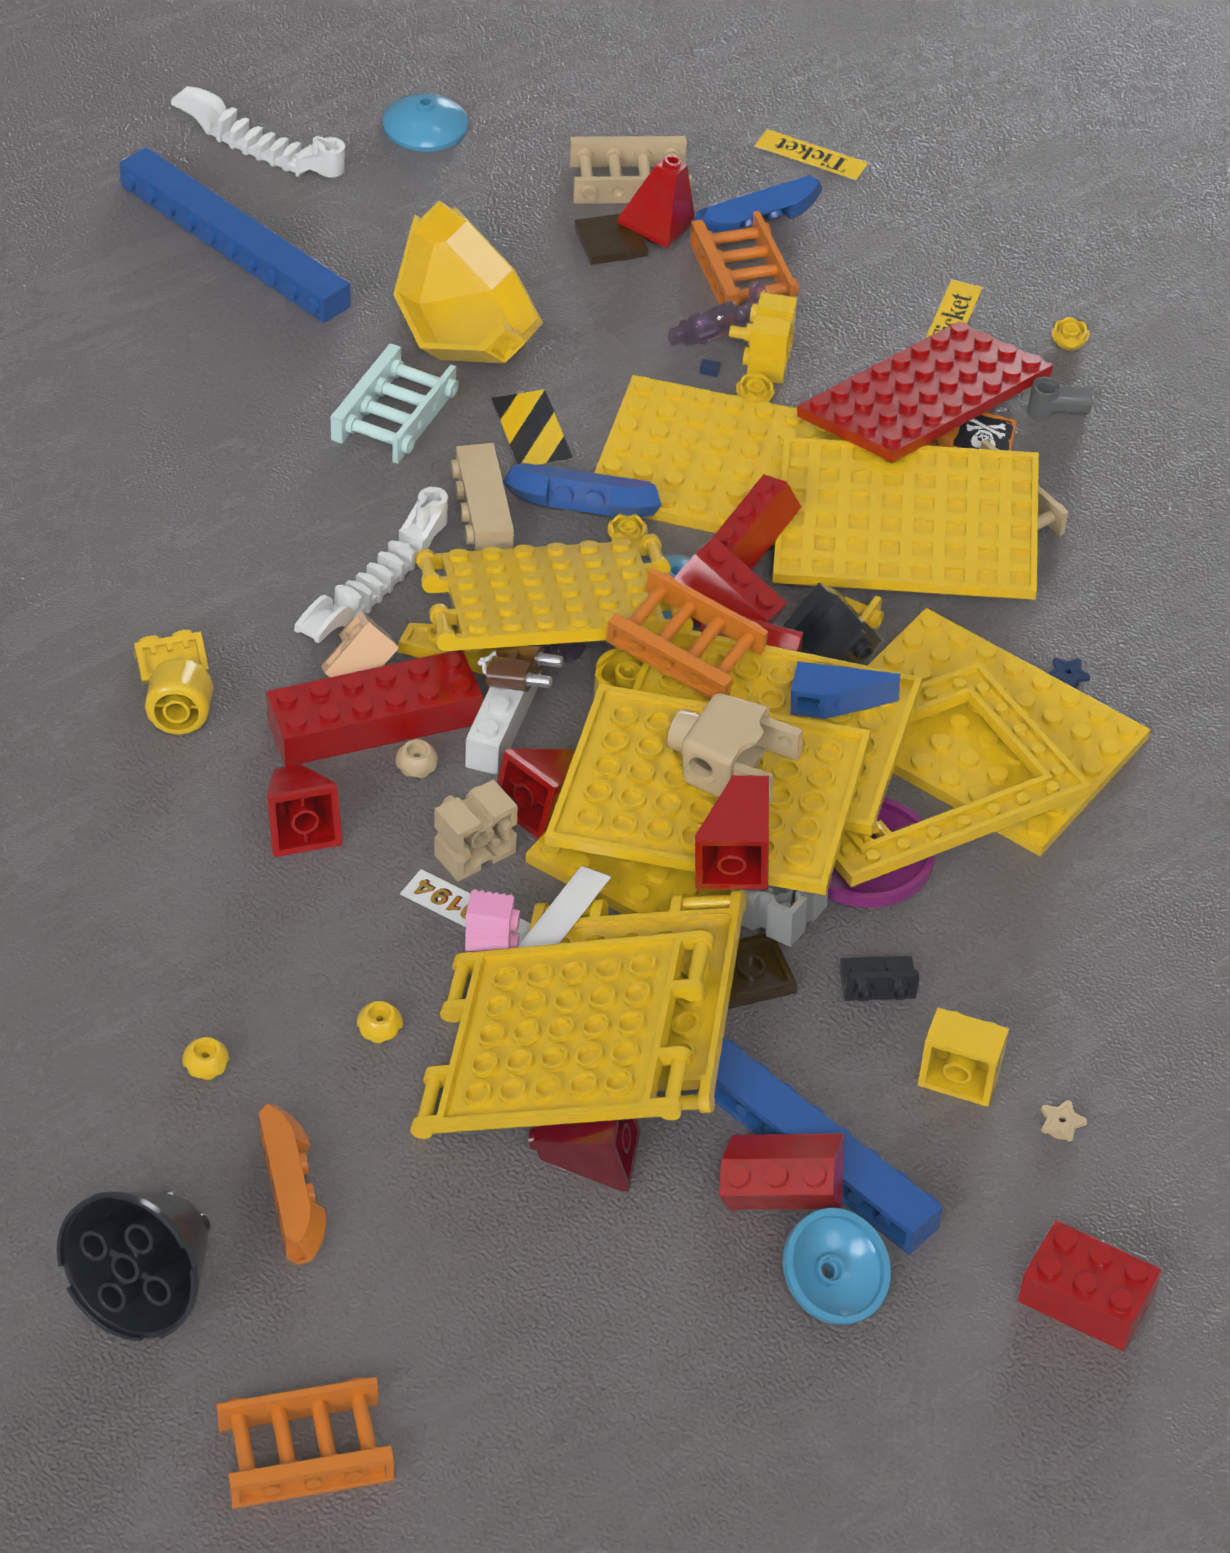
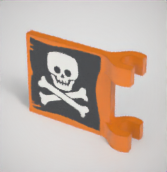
M984 412L925 446L980 449L981 441L987 439L996 448L1011 451L1017 420Z

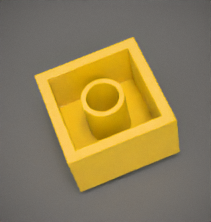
M938 1007L925 1040L917 1086L989 1107L1000 1076L1009 1028Z

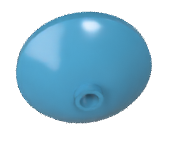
M417 93L402 97L392 103L384 112L382 125L385 135L396 145L413 151L432 152L447 149L459 143L468 131V116L465 110L450 98L432 93Z
M821 1209L802 1218L787 1237L783 1251L784 1276L791 1294L808 1314L828 1324L849 1325L866 1319L881 1306L890 1285V1260L881 1237L865 1219L844 1209ZM822 1266L826 1268L828 1272V1278H826L823 1275L821 1270Z

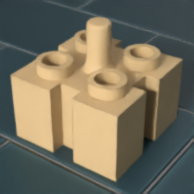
M493 779L481 786L472 788L465 800L462 801L459 797L455 798L453 795H450L444 799L439 807L435 808L434 827L438 832L434 837V855L457 882L480 871L481 864L489 860L494 864L516 853L517 834L511 827L517 825V805Z

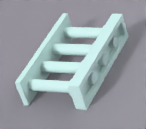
M390 343L331 415V440L343 444L347 437L355 432L392 445V462L398 464L406 453H411L416 440L448 399L456 395L459 382L456 380V366L450 365L441 377H437L404 365L403 361H401V347ZM403 377L432 389L425 396L391 384V382L395 378ZM388 395L416 405L417 408L412 414L376 401L380 396ZM372 413L400 423L403 426L395 433L364 422L362 419L365 415Z

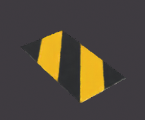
M545 389L491 398L517 464L540 465L573 459Z

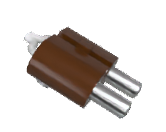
M537 645L500 647L488 657H481L478 665L483 666L482 672L486 675L487 686L496 687L500 690L510 689L528 692L531 686L550 688L552 677L538 674L543 665L561 668L563 657L545 654L544 648Z

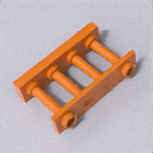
M759 211L753 212L752 227L718 233L708 231L703 220L691 221L690 246L725 319L737 318L738 305H741L742 301L759 299L761 292L790 297L799 295L798 280L796 277H792L771 235L770 225L763 220ZM754 239L757 245L755 247L723 252L715 246ZM762 257L766 265L736 270L726 268L724 264ZM772 276L776 284L740 289L735 287L733 282Z
M651 567L648 571L646 592L649 595L630 618H625L615 612L608 621L606 641L709 699L717 693L730 696L733 677L729 673L748 649L760 655L763 654L766 647L768 630L762 628L757 622L749 621L680 583L670 574L662 573ZM662 600L677 608L678 611L659 634H654L641 625ZM691 616L706 624L707 627L687 651L670 642ZM720 632L735 640L736 643L717 667H713L699 658Z
M356 1377L342 1383L247 1399L233 1398L227 1402L216 1404L219 1432L232 1430L239 1466L238 1472L228 1473L232 1509L394 1481L391 1445L384 1447L376 1446L369 1407L378 1405L377 1377ZM353 1410L361 1450L337 1454L329 1414ZM313 1416L320 1457L297 1461L289 1420ZM272 1423L280 1464L256 1468L248 1427Z

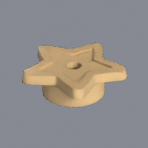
M1070 1100L1065 1101L1058 1107L1042 1105L1040 1109L1046 1118L1041 1132L1049 1133L1056 1139H1066L1071 1142L1075 1130L1087 1125L1085 1117L1074 1113Z

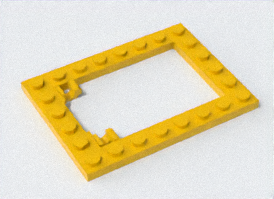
M976 662L922 682L910 723L968 702L1036 778L891 832L882 820L876 821L873 833L878 837L876 839H872L870 835L844 830L834 867L850 887H853L1086 797L1091 793L1092 784L980 662Z

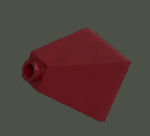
M636 1118L542 1125L530 1128L529 1146L531 1150H537L540 1160L616 1190L629 1192L641 1131Z

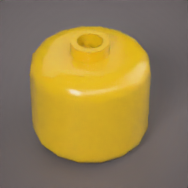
M182 658L167 660L159 664L150 676L145 701L146 714L152 724L166 733L175 735L189 734L200 729L208 719L213 693V684L209 673L196 662Z

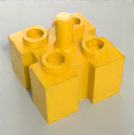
M761 292L758 304H752L750 322H753V324L747 323V327L730 326V338L743 339L750 345V347H745L743 355V365H748L747 375L760 373L774 383L783 384L787 362L793 345L794 321L797 307L796 297Z

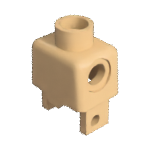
M717 693L710 699L701 714L684 708L676 714L669 730L667 744L670 749L682 753V775L686 783L719 797L732 775L769 776L770 804L773 800L774 775L759 770L756 767L767 750L798 761L802 755L803 729L770 718V708L767 706Z

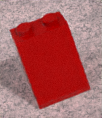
M732 775L695 834V889L768 890L769 776Z

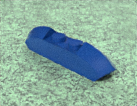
M808 175L706 207L696 212L693 221L703 220L708 231L718 233L740 229V225L741 228L752 225L754 211H759L761 216L765 215L766 220L783 214L791 219L807 210L818 198L823 188L818 179Z
M528 463L514 465L503 480L505 486L514 496L542 506L617 516L618 514L631 516L636 514L640 517L653 516L661 507L656 485L650 481Z

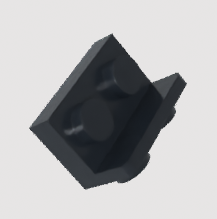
M912 956L840 959L839 968L844 1001L916 999L919 972L914 970Z

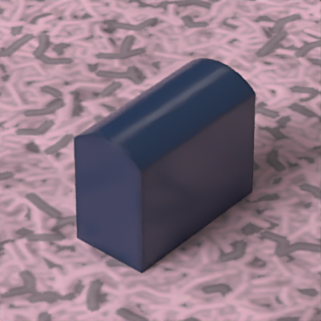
M702 359L699 374L717 377L721 362Z

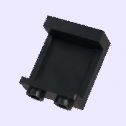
M818 583L782 626L803 632L802 653L856 664H862L870 658L874 649L882 641L837 590Z

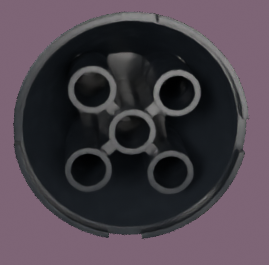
M111 1191L87 1197L67 1214L58 1234L57 1261L58 1267H64L70 1286L66 1289L79 1309L103 1330L131 1341L141 1342L144 1338H164L184 1324L195 1306L207 1250L210 1221L205 1214L199 1212L189 1201L172 1191H163L161 1193Z

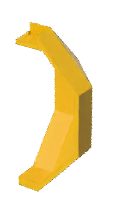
M438 201L422 218L414 214L393 295L419 348L444 361L506 363L543 323L516 270L456 206L452 209Z

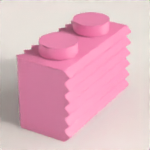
M476 889L471 891L466 911L465 953L517 948L519 946L520 933H514L513 931H518L521 911L514 909V896L512 894L507 896L505 893L500 895L498 892L492 894L491 891L487 893L483 890L478 892Z

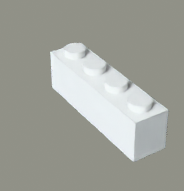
M531 686L528 692L510 689L500 690L496 687L489 688L466 737L465 767L494 775L499 774L504 751L511 748L538 689L537 686Z

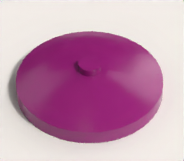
M884 798L877 821L882 820L891 832L923 821L917 813L907 806L888 798ZM874 833L871 836L872 839L878 838ZM935 855L850 887L834 867L828 886V899L844 905L863 908L884 907L902 902L916 894L927 883L933 871Z

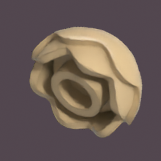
M414 739L404 743L397 751L396 767L405 776L425 778L436 769L438 754L430 743Z

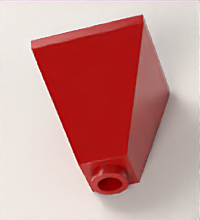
M666 155L655 165L619 215L616 223L665 248H669L691 227V221H693L695 216L687 165L683 164L677 156Z
M509 748L504 751L497 784L517 805V824L537 839L547 831L575 753L572 749Z
M302 764L274 769L266 794L273 858L341 846L342 834L337 784Z

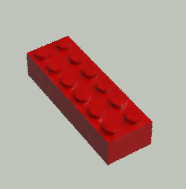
M463 650L440 653L266 691L267 720L285 766H294L470 727L473 725L483 703V695Z

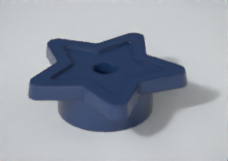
M1055 657L1052 661L1054 669L1048 673L1074 688L1078 687L1080 682L1090 680V675L1081 669L1082 660L1079 658L1065 661Z

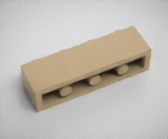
M494 443L456 446V459L450 461L452 479L458 478V481H455L456 498L463 501V503H460L461 521L468 524L465 525L466 544H472L473 551H480L486 547L513 548L514 529Z

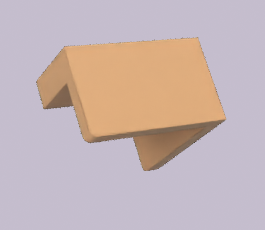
M359 610L340 632L339 637L342 642L321 665V668L326 675L334 677L384 666L399 649V646L384 629Z

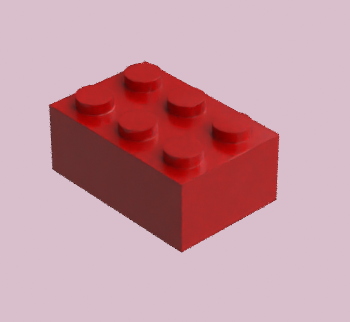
M1055 1220L1023 1275L1017 1302L1124 1352L1155 1296L1162 1269Z

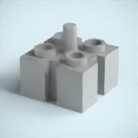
M768 885V890L730 889V894L733 890H745L747 908L743 912L742 926L753 931L760 927L765 928L767 937L790 947L805 932L806 922H813L827 907L828 890L826 895L770 885Z

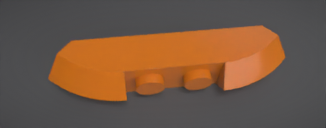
M267 1103L259 1112L260 1139L286 1259L297 1265H302L313 1260L322 1244L326 1229L325 1208L316 1204L313 1184L305 1183L304 1175H309L305 1152L311 1145L304 1129L282 1107Z

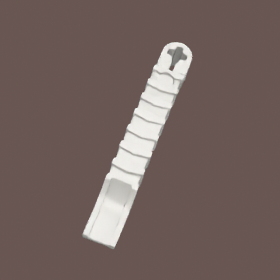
M187 86L171 99V105L192 115L201 124L206 134L216 137V141H223L229 144V147L232 149H240L244 155L250 154L255 156L258 161H267L272 167L277 165L285 172H295V175L298 177L310 169L326 177H338L344 172L345 144L338 138L316 136L313 138V145L302 149V143L294 142L289 145V139L286 137L275 141V133L273 132L262 136L263 128L260 126L249 130V119L243 118L236 121L237 109L233 107L226 110L223 101L209 91Z
M427 487L421 490L418 495V501L402 528L399 529V541L391 540L388 543V552L381 551L378 553V564L369 563L367 565V573L359 572L356 575V581L348 580L345 586L337 585L334 593V605L332 598L327 595H322L316 599L295 623L294 631L297 633L302 632L312 637L315 642L320 643L336 628L340 626L346 627L359 610L369 614L372 606L382 602L383 596L387 592L391 593L394 585L397 582H402L408 571L415 569L416 553L420 549L429 548L434 536L446 526L448 512V495L446 491L439 487Z

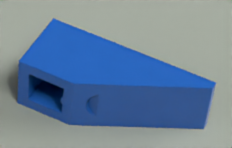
M797 661L791 688L790 715L826 719L897 702L899 700L900 674Z

